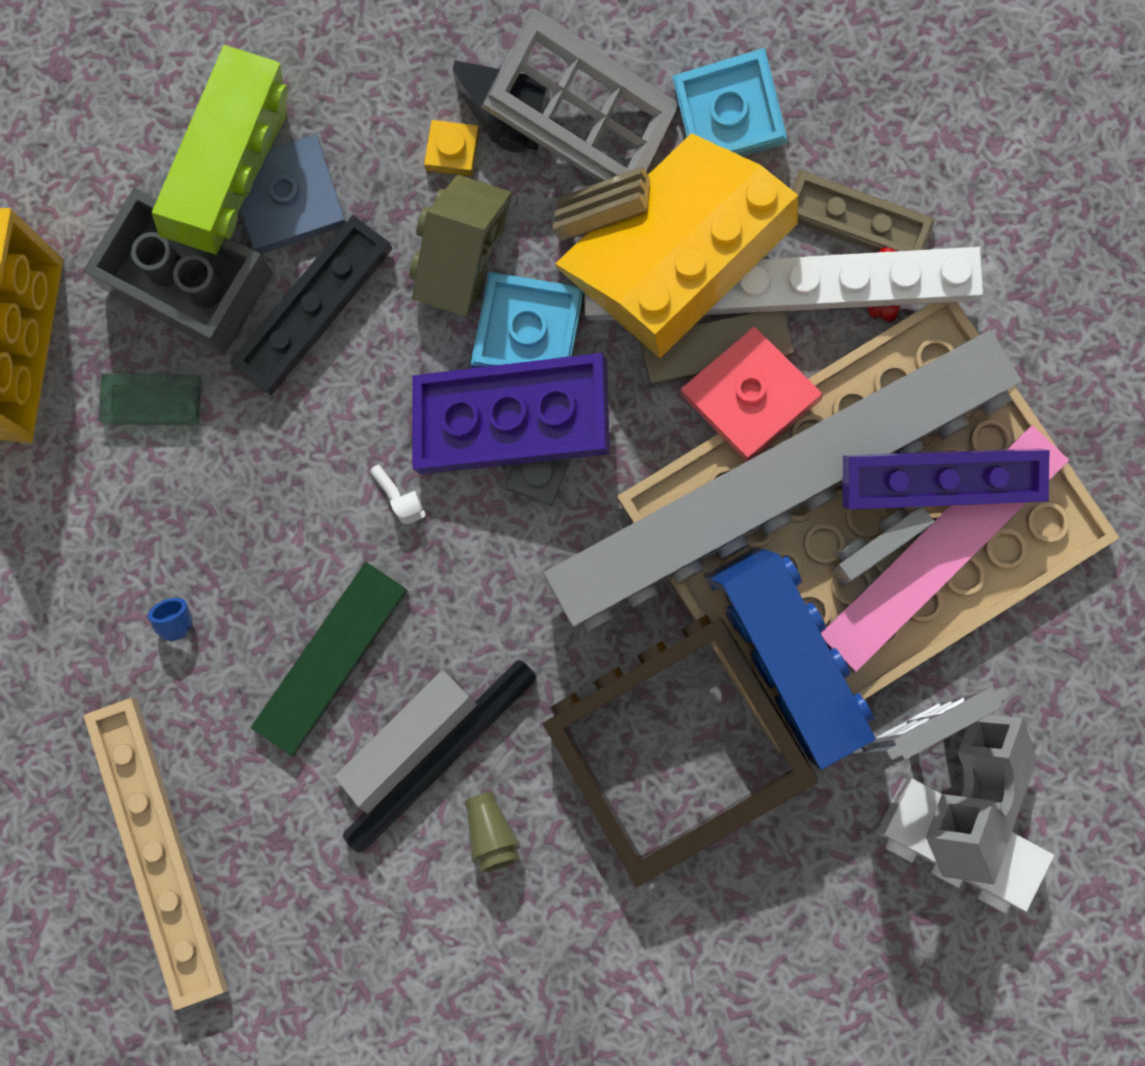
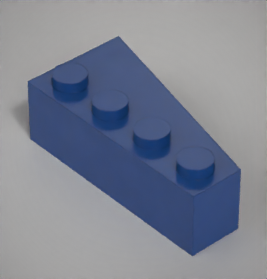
M755 547L704 575L712 592L718 589L724 592L731 605L726 608L727 612H725V615L733 629L738 631L744 642H752L755 650L750 652L751 660L768 687H776L779 695L774 697V701L810 762L822 770L876 740L868 725L874 721V716L864 698L859 693L853 695L844 678L850 676L849 668L836 648L829 650L821 635V632L826 630L825 622L812 602L804 603L797 589V586L802 584V579L788 556L781 559L778 553Z

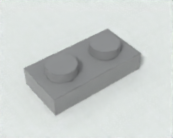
M904 507L900 508L878 524L884 532L870 543H867L864 537L861 536L837 553L843 562L832 570L833 574L841 585L845 587L927 529L935 521L924 507H919L911 514H908Z

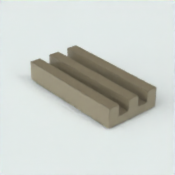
M643 166L557 198L556 205L559 209L555 210L554 215L557 222L553 223L552 230L558 239L565 241L646 212L650 178Z

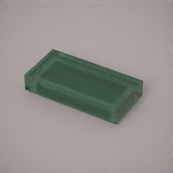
M101 373L98 421L103 425L199 426L202 378L199 375Z

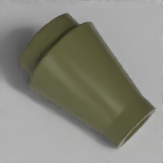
M486 792L465 800L468 814L472 862L478 863L480 872H491L518 862L520 859L517 848L521 845L499 808L494 793Z

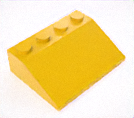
M692 133L648 174L650 185L646 212L588 232L555 263L559 271L659 358L677 343L798 224V195L760 164Z
M0 208V440L32 444L64 259L11 208Z

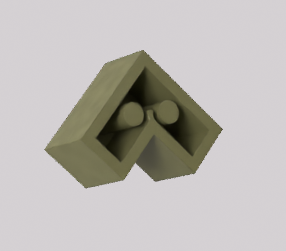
M457 175L446 189H439L433 205L430 208H423L417 223L416 235L422 237L420 251L415 253L409 269V279L415 280L412 294L413 300L465 317L468 316L481 296L489 254L503 235L512 195L511 191L461 175Z

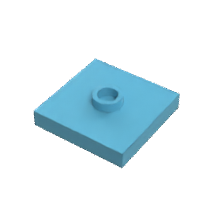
M765 48L672 76L687 137L692 133L742 157L788 144Z
M488 272L471 367L479 368L573 356L584 292L578 286Z

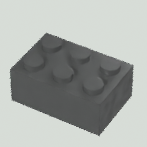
M134 187L83 271L101 289L225 355L273 272L260 253L231 238L224 239L216 255L159 237L151 213L157 199Z

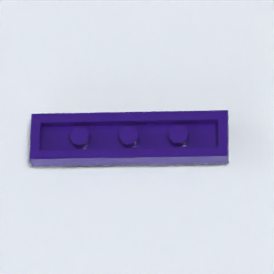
M1038 448L843 455L842 507L850 510L1049 502L1050 450Z

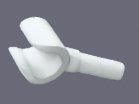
M376 465L370 470L372 476L387 494L392 509L401 523L410 524L426 516L415 490L401 496L398 488L380 465Z

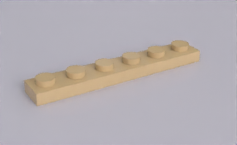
M129 698L83 715L173 1010L184 1008L228 991L138 700Z

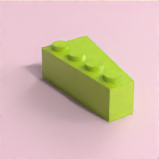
M223 44L151 212L159 237L216 255L224 239L231 238L236 227L238 211L250 193L253 182L287 116L288 85L283 84L280 62Z

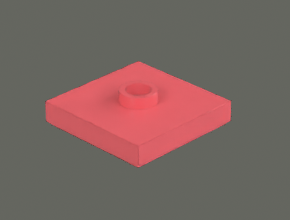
M755 327L751 328L680 389L681 396L746 462L760 454L822 400L823 394Z

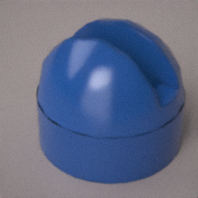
M170 598L161 601L152 607L148 613V619L154 632L161 639L170 642L183 639L193 624L189 607L182 598Z

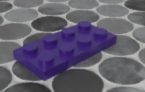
M603 353L412 375V469L418 474L610 455L607 359Z

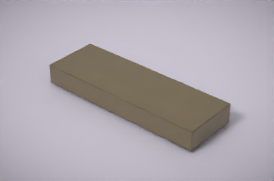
M800 169L791 189L798 195L799 224L875 252L886 247L896 251L924 250L935 222V218Z
M784 311L755 312L694 325L661 358L657 357L640 342L650 387L694 378L753 327L758 329L786 358L792 357L794 350Z

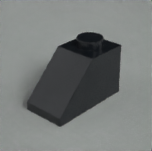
M455 60L453 73L457 90L491 141L497 142L502 149L510 152L521 153L526 148L538 151L539 144L481 108L500 69ZM519 73L509 92L541 114L544 113L550 101V90L523 73Z

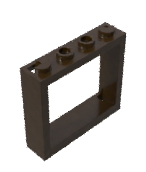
M704 615L681 629L685 639L670 648H667L664 641L653 645L637 655L641 665L626 674H623L620 667L606 673L593 682L597 688L596 692L582 700L579 699L576 693L564 698L550 707L554 716L542 723L636 888L819 783L818 776L723 618H718L711 622L708 615ZM715 640L792 769L641 856L567 727Z

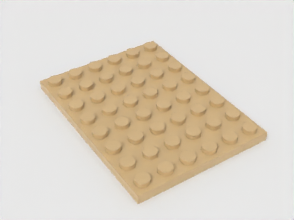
M957 302L928 304L808 378L823 393L822 400L760 454L979 336V333ZM1015 388L1010 393L1013 399L1011 403L988 416L984 414L982 409L966 417L969 423L967 427L942 440L939 433L922 441L925 449L920 453L1007 450L1032 425L1056 448L1057 446L1017 388ZM717 434L618 495L617 501L633 524L742 465L746 461ZM1068 462L1049 480V502H1027L857 672L853 673L849 669L850 676L844 679L853 695L859 693L864 699L868 698L1119 539V536ZM842 486L834 489L837 497L826 505L812 512L805 505L790 513L793 521L775 533L766 536L763 529L746 537L748 546L733 556L722 560L717 553L701 562L704 570L689 580L677 584L674 578L668 580L694 621L704 615H708L711 622L718 618H723L790 731L789 725L774 701V697L779 695L776 687H768L751 660L750 652L755 650L752 642H744L738 631L733 629L725 615V612H727L726 608L731 605L724 592L718 589L712 592L704 575L755 547L778 553L781 559L788 556L802 579V584L797 586V589L804 603L812 602L827 627L924 532L922 531L843 587L832 572L837 565L843 562L837 553L861 536L864 537L867 543L880 536L884 532L878 524L900 508L846 509L842 507ZM925 506L924 508L935 521L949 506ZM919 507L904 508L908 512V514H911ZM715 640L710 642V647L778 753H781L780 748Z

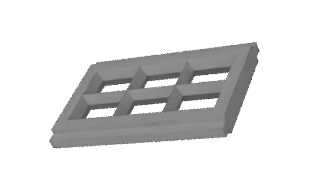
M534 8L524 23L481 108L595 180L602 182L642 166L647 171L679 103ZM536 41L569 62L559 84L525 63ZM578 69L612 90L601 112L567 90ZM520 71L554 92L543 114L509 93ZM620 96L652 116L642 138L610 118ZM562 99L567 100L596 119L586 142L552 121ZM605 125L638 146L627 168L595 148Z
M1004 686L996 689L989 687L949 697L876 736V740L863 746V750L855 755L859 763L906 760L1004 707L1001 701L1009 698L1010 694Z

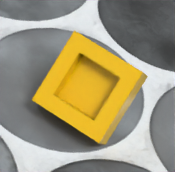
M431 120L424 161L426 171L473 177L480 133L479 127L477 125Z

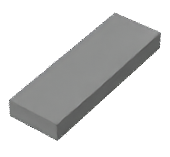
M442 669L334 777L355 804L368 814L477 704Z

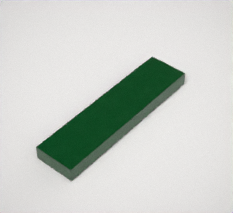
M365 561L250 728L290 756H295L408 590Z

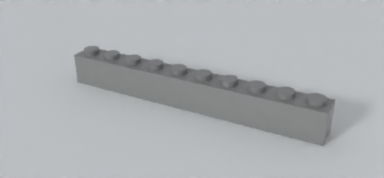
M990 329L543 572L544 577L573 631L584 627L587 633H591L614 620L611 611L627 602L630 603L632 609L637 608L659 595L656 587L671 578H674L677 584L683 583L704 570L701 562L717 553L722 560L727 559L748 546L746 537L763 529L766 536L773 534L793 521L790 513L805 505L812 512L837 497L834 489L842 486L843 455L920 453L925 449L922 441L939 433L942 440L967 427L969 423L966 417L982 409L984 414L988 416L1011 403L1013 399L1010 393L1022 382V379Z

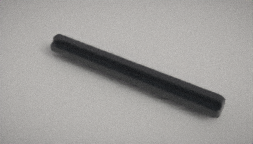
M515 661L475 701L477 706L368 814L363 812L344 831L343 838L345 842L357 853L366 851L536 681L537 676L535 672L524 661Z

